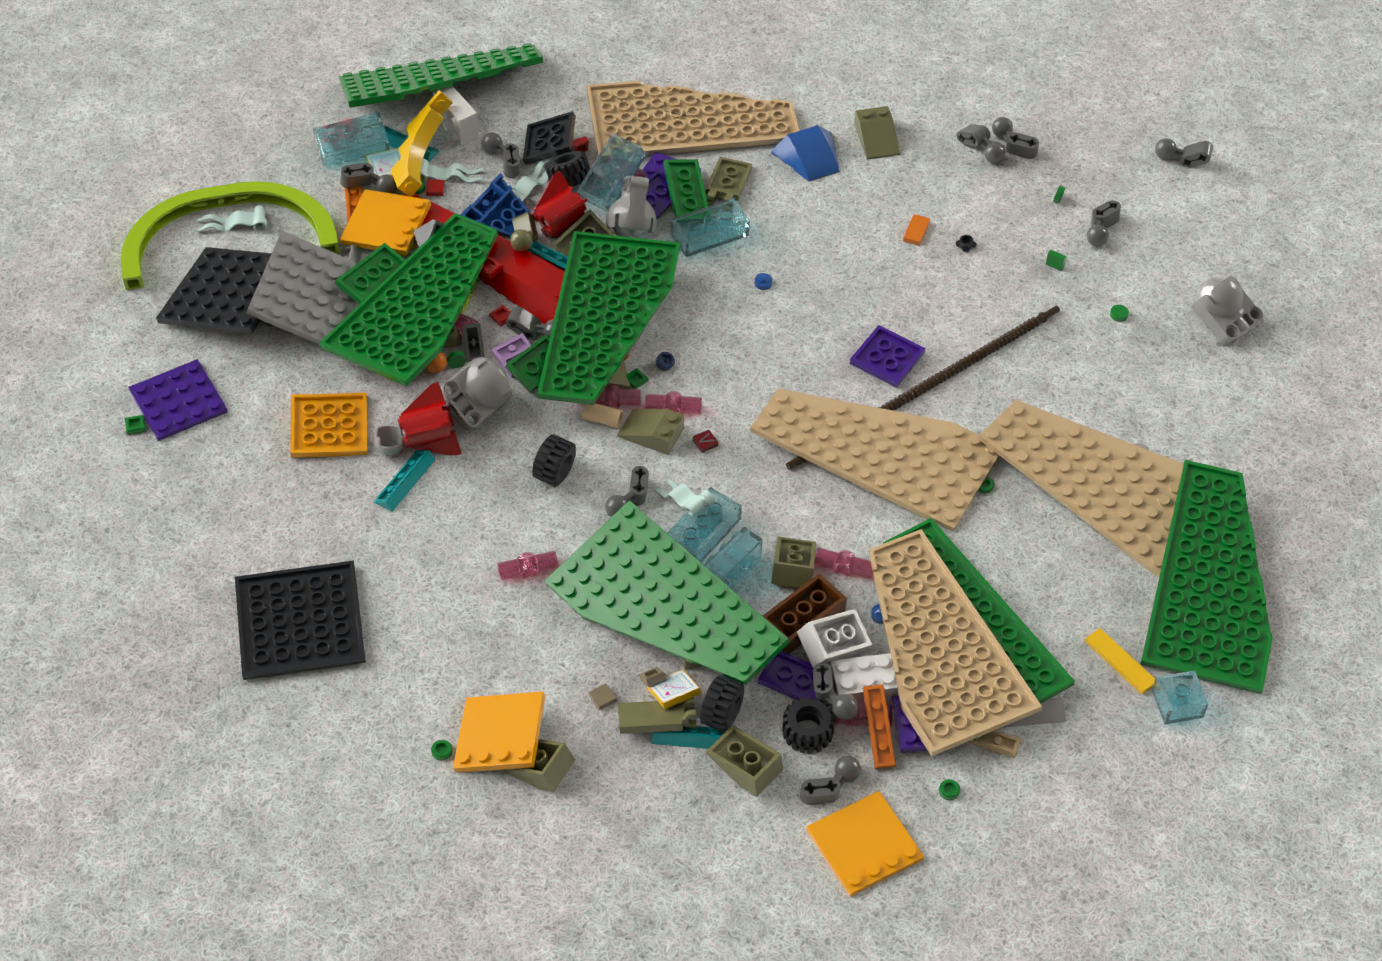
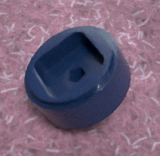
M661 352L656 357L655 362L660 370L667 371L674 366L675 359L671 353Z

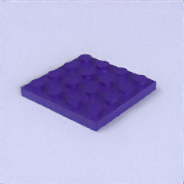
M198 359L128 387L157 441L228 413L225 404Z

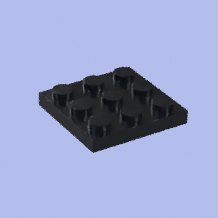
M573 111L527 125L523 153L525 165L572 151L576 119Z

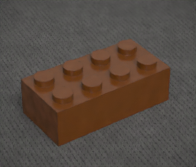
M818 574L762 616L789 639L790 642L782 651L790 654L802 645L797 634L799 629L810 621L845 612L847 598L823 576Z

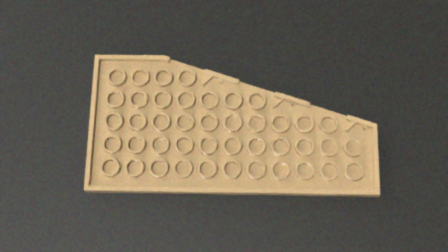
M641 81L587 85L598 160L649 156L655 152L671 154L779 144L786 135L799 131L792 101L771 99V101L745 98V95L725 92L713 94L693 91V88L667 85V87L646 85L641 84Z
M784 389L776 390L750 428V432L925 519L931 518L937 525L954 531L1000 456L980 441L978 434L953 422Z
M1015 400L979 435L978 439L1135 561L1159 577L1183 463Z
M921 529L869 549V557L889 652L891 653L901 709L931 756L1041 711V704Z

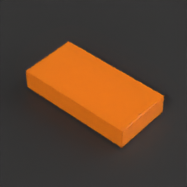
M913 214L903 237V242L920 246L930 223V218Z

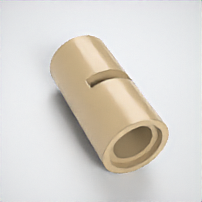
M596 403L594 405L585 404L582 411V419L619 429L623 419V410Z

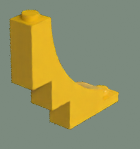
M440 90L406 127L409 137L398 148L402 158L391 169L397 188L409 197H412L422 185L420 173L426 149L435 131L443 121V113L453 103Z

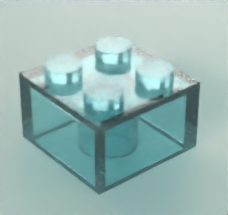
M1195 671L1155 678L1152 693L1164 724L1204 718L1208 702Z

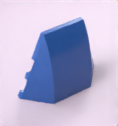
M819 125L786 135L771 151V154L779 157L783 163L791 166L795 172L807 181H813L840 172L832 132Z
M500 173L481 196L460 215L496 229L499 235L511 238L512 233L515 232L512 219L530 211L521 199L516 197L512 191L513 188L507 185L503 179L504 176Z

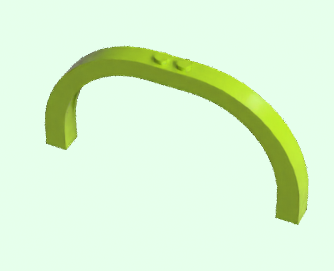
M249 181L188 191L157 204L133 225L121 251L123 282L126 290L144 287L141 263L144 251L150 240L170 222L196 211L243 203L279 205L298 213L311 224L318 236L320 247L335 254H340L335 226L329 213L317 200L301 190L279 183Z

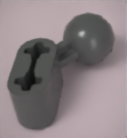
M999 117L994 120L992 124L993 134L1006 140V150L1008 153L1029 159L1037 156L1039 140L1037 138L1020 133H1012V121L1006 117Z
M970 124L957 132V139L963 145L973 147L981 145L985 149L984 157L988 162L997 164L1005 158L1004 146L997 142L992 143L989 140L991 135L986 126Z
M493 132L484 135L481 141L482 149L489 154H501L503 156L504 175L508 178L517 177L520 169L518 146L511 143L504 146L502 138Z
M1164 138L1159 140L1155 146V153L1159 158L1171 159L1174 156L1180 159L1182 166L1189 168L1208 163L1213 152V144L1209 141L1187 145L1182 150L1177 148L1173 140Z
M369 163L346 165L341 169L340 184L345 188L368 186L373 183L379 192L394 194L397 190V185L392 175L385 174L379 176L375 174L374 167Z
M1108 201L1092 211L1091 227L1087 232V240L1091 245L1099 247L1108 241L1109 233L1106 228L1120 220L1121 204L1118 201Z
M516 306L512 308L506 321V326L518 335L523 333L527 339L535 340L538 334H547L550 337L554 320H550L546 325H542V322L525 309Z
M643 466L634 467L631 474L629 493L625 496L613 495L607 500L605 509L610 517L629 500L635 506L645 503L649 479L647 468ZM640 479V480H641V481H640V488H639V492H637L638 480Z
M823 662L815 665L813 680L816 699L819 698L822 703L826 702L828 705H833L834 714L842 720H850L858 713L859 704L852 695H838L834 692L831 666ZM822 678H824L825 691H824V687H823Z
M843 756L835 764L836 774L833 778H818L804 781L800 789V800L806 805L835 802L839 797L842 785L845 782H853L859 777L861 773L859 761L852 756Z

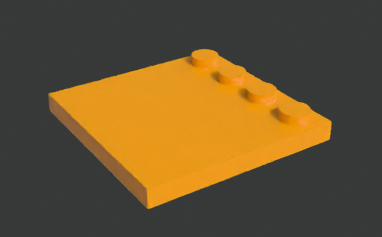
M365 189L340 238V242L342 245L351 246L355 244L357 247L376 250L383 243H386L396 253L407 256L415 240L413 231L421 227L431 202L426 199Z
M367 393L291 395V458L368 455Z
M544 692L467 697L453 765L454 771L475 772L534 767L546 698Z
M880 791L806 826L807 832L850 897L924 860V855Z

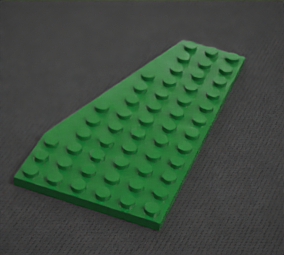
M455 213L319 343L320 348L407 387L441 353L498 236L497 230Z
M1185 460L1140 664L1262 694L1273 636L1270 632L1266 598L1258 566L1256 543L1247 506L1243 473Z

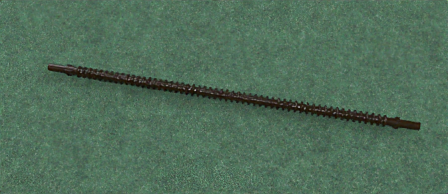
M1056 305L1046 312L1038 313V316L1024 321L1023 324L1012 328L1011 331L1004 333L975 352L964 356L963 359L944 368L943 371H939L935 376L932 375L931 378L923 380L922 383L915 385L914 388L911 387L906 393L903 392L902 395H898V398L894 397L893 400L877 408L897 410V407L900 408L906 402L909 403L914 397L917 398L918 395H922V392L926 393V390L929 391L931 388L938 386L939 383L946 381L947 378L950 379L955 373L958 374L959 371H963L967 366L970 367L971 364H975V361L982 360L983 357H987L991 352L994 353L995 350H999L1003 345L1011 343V340L1014 341L1015 338L1018 339L1019 336H1023V333L1030 332L1031 329L1038 327L1039 323H1045L1048 318L1060 312V308ZM797 456L787 462L786 467L790 470L802 462H808V460Z

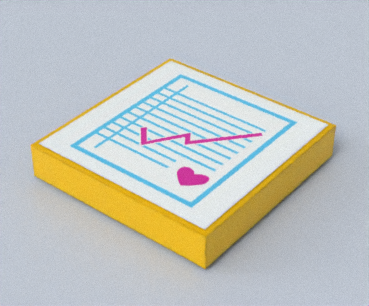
M398 148L366 155L367 163L374 167V173L379 176L385 174L392 175L391 169L402 158Z
M683 669L666 676L664 681L649 687L647 686L648 691L664 709L701 694L700 687Z

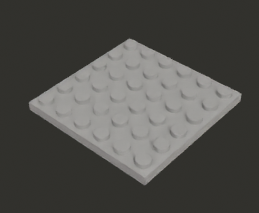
M282 230L246 314L319 344L359 305L335 284L336 279L357 263Z

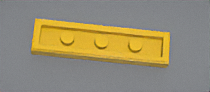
M1101 628L1085 638V642L1140 694L1143 695L1157 684V680Z

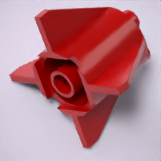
M560 171L552 176L534 209V213H532L535 222H539L541 225V232L546 238L561 237L585 214L584 211L587 209L584 203L588 200L586 198L581 199L577 192L573 194L570 191L573 188L568 185Z
M439 382L432 383L401 413L398 424L400 429L405 431V437L403 438L407 448L430 450V452L445 455H460L462 452L456 431H452V426H454L453 415L449 407L444 406L446 400L444 399Z

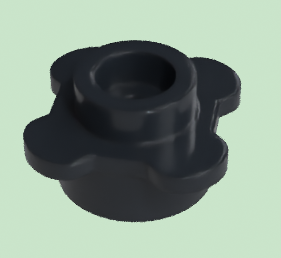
M962 235L955 245L960 247L963 252H969L971 248L977 246V243L974 242L972 236Z

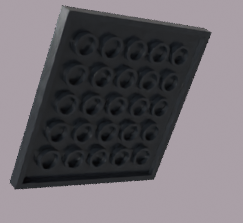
M205 247L157 315V322L160 324L252 334L261 320L246 314L272 253Z
M354 560L235 577L243 680L366 663Z

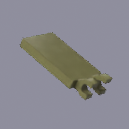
M719 157L705 188V193L708 194V206L713 207L716 198L724 199L725 205L723 209L730 210L733 200L739 201L753 164Z
M694 697L667 709H664L658 701L618 703L620 734L682 731V727L697 728L696 719L690 720V718H696V709L694 707L689 708V706H695Z

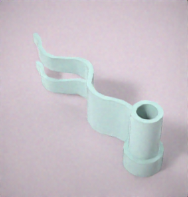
M423 159L420 177L424 183L427 181V177L446 181L451 176H457L466 183L481 181L482 177L468 178L460 171L466 175H474L483 172L484 168L471 171L461 164L454 163L449 168L442 169L435 165H429V162Z
M550 160L540 161L530 177L523 176L515 187L511 186L513 193L517 198L521 199L524 205L527 204V196L537 185L542 186L547 182L546 170L539 180L537 179L543 166Z
M256 206L254 212L235 211L228 218H220L214 214H208L198 219V222L211 219L220 224H225L221 226L216 223H208L199 228L198 232L208 228H215L221 232L230 231L236 225L253 226L255 231L267 229L265 208L263 206Z
M672 480L667 481L673 489L671 492L666 493L660 488L656 489L664 499H668L671 496L680 507H685L690 516L695 515L704 507H709L715 503L713 495L708 490H704L697 496L684 483L677 486Z

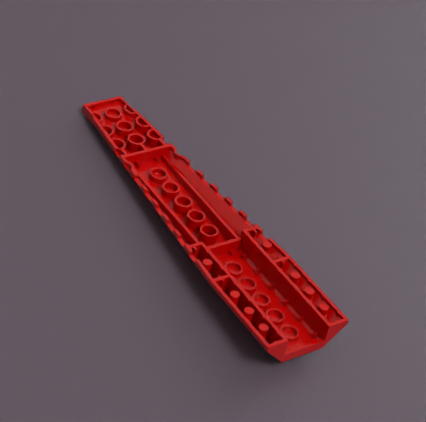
M415 193L412 195L414 198L424 199ZM431 202L429 211L421 226L431 220L445 223L455 213ZM498 235L489 256L502 264L504 269L492 279H489L481 272L478 275L483 283L494 288L497 293L502 294L513 304L515 303L537 317L542 324L546 325L550 320H554L565 269L528 250L523 252L515 250L511 246L510 241Z

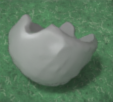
M395 426L377 428L374 439L377 451L388 456L396 455L402 451L405 444L402 430Z

